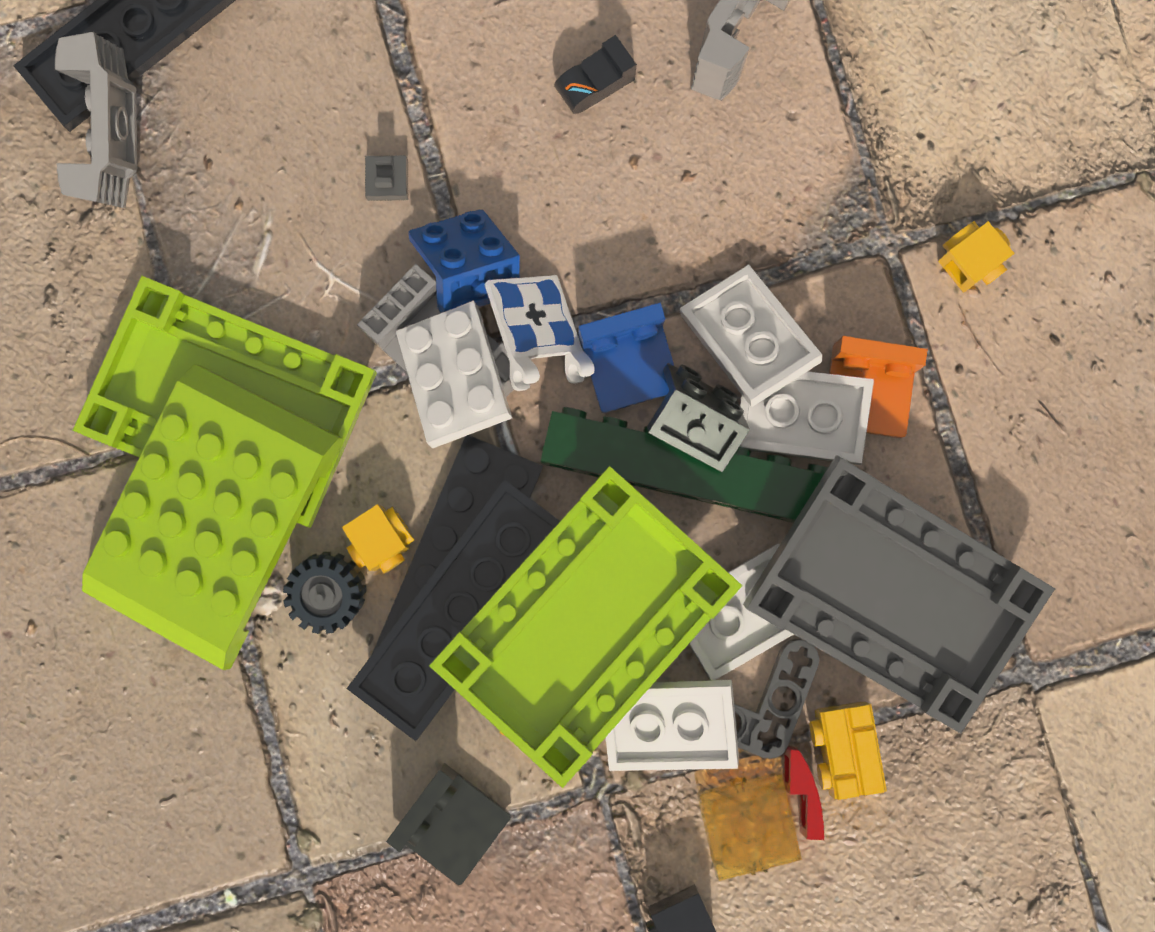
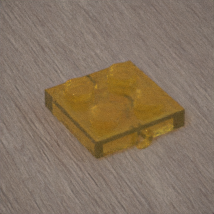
M774 773L749 780L746 777H737L730 779L729 785L697 792L715 876L719 881L749 873L756 875L755 872L758 871L768 872V868L802 860L782 774Z

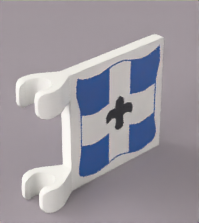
M557 275L488 280L484 284L510 361V382L514 390H527L530 388V384L536 383L539 380L538 368L531 361V359L565 355L566 378L568 382L573 384L583 382L584 377L591 376L594 373V364L582 350Z

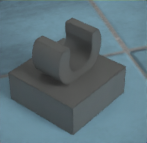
M406 155L365 156V197L368 201L408 200V159Z

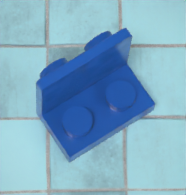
M482 209L465 212L462 215L439 222L428 223L425 226L409 231L410 242L436 276L437 309L440 313L474 301L478 307L490 304L484 285L488 280L520 278L519 253Z
M661 302L579 326L578 336L582 350L594 364L595 371L590 377L602 413L619 410L668 394L669 388L663 369L667 363L674 366V362L663 329L666 318Z

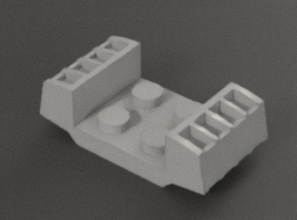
M720 0L707 19L691 90L722 101L737 85L750 47L736 39L740 31L737 28L743 17L749 19L752 16L760 0ZM766 0L785 11L790 0Z
M94 32L61 37L58 40L56 49L55 70L90 84L85 89V103L87 109L91 112V129H88L86 133V148L89 155H91V164L57 163L58 182L61 193L66 196L126 208L129 179L137 172L136 87L127 76L124 50L103 39V37L96 35Z
M415 264L357 324L406 373L407 370L396 331L440 314V311L437 309L436 281ZM487 334L507 397L514 390L510 382V361L504 344L501 343L499 345Z

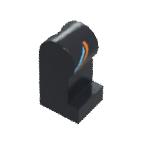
M614 35L602 43L600 50L581 61V64L564 72L556 80L554 87L572 113L578 114L635 80L637 64L619 38Z

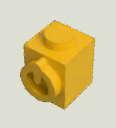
M973 221L942 245L947 253L938 262L964 293L981 279L988 285L1008 269L1004 266L1003 262L1015 253L1011 250L1010 241L1002 230L994 228L989 221L981 227Z
M377 504L342 527L352 543L347 547L350 556L359 568L366 565L369 571L381 569L383 573H387L405 561L402 554L410 549L408 544L414 541L410 530L393 506L386 510L383 506Z

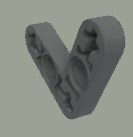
M795 639L788 641L781 647L756 712L734 704L735 712L740 717V727L737 730L738 748L767 759L777 758L785 752L819 665L818 651L812 644L804 640ZM800 647L805 648L804 656L809 658V663L807 666L800 665L794 676L803 678L801 686L787 679H779L781 670L789 675L791 673L793 661L788 659L789 652H798ZM781 686L791 688L795 695L792 707L784 711L776 709L772 703L773 692ZM766 710H768L775 716L788 720L785 727L778 722L776 723L773 734L779 738V742L777 745L769 744L767 750L762 749L763 742L757 738V735L760 731L767 732L770 728L772 720L763 718Z

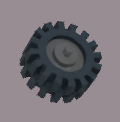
M323 552L318 556L317 553L313 554L296 566L287 577L289 581L283 588V593H287V597L283 600L285 608L291 606L292 611L288 615L292 621L298 617L302 621L298 626L305 630L308 626L313 627L312 633L320 634L322 630H326V634L334 633L337 628L341 630L346 627L363 606L365 601L363 595L366 593V585H362L361 581L364 579L362 571L356 573L354 570L355 562L351 560L347 563L343 560L345 555L338 553L336 556H331V552Z

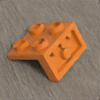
M842 336L833 345L829 374L874 379L867 427L868 434L894 438L906 436L915 372L926 366L928 349Z

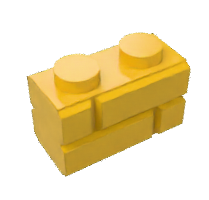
M855 702L815 709L816 720L810 721L809 727L813 745L815 747L821 746L823 763L817 764V774L821 789H828L829 795L835 800L886 792L872 705L867 702Z

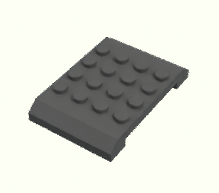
M836 455L743 605L747 610L782 630L786 629L915 704L926 714L961 734L1055 588Z

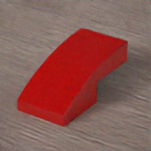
M788 746L784 752L783 789L790 795H800V833L807 840H824L822 806L813 775L801 752L794 746Z

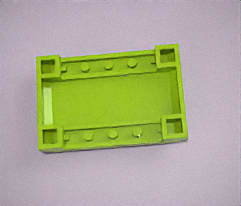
M141 275L72 431L140 457L177 380L194 364L203 366L344 439L326 478L319 477L297 523L311 528L377 372L374 369L337 354L332 355L183 294L179 290Z
M194 364L177 380L83 571L82 592L222 670L231 669L249 633L245 626L319 477L326 478L344 439L209 369Z
M609 466L580 498L578 503L429 666L560 787L564 788L593 755V751L710 619H714L743 585Z

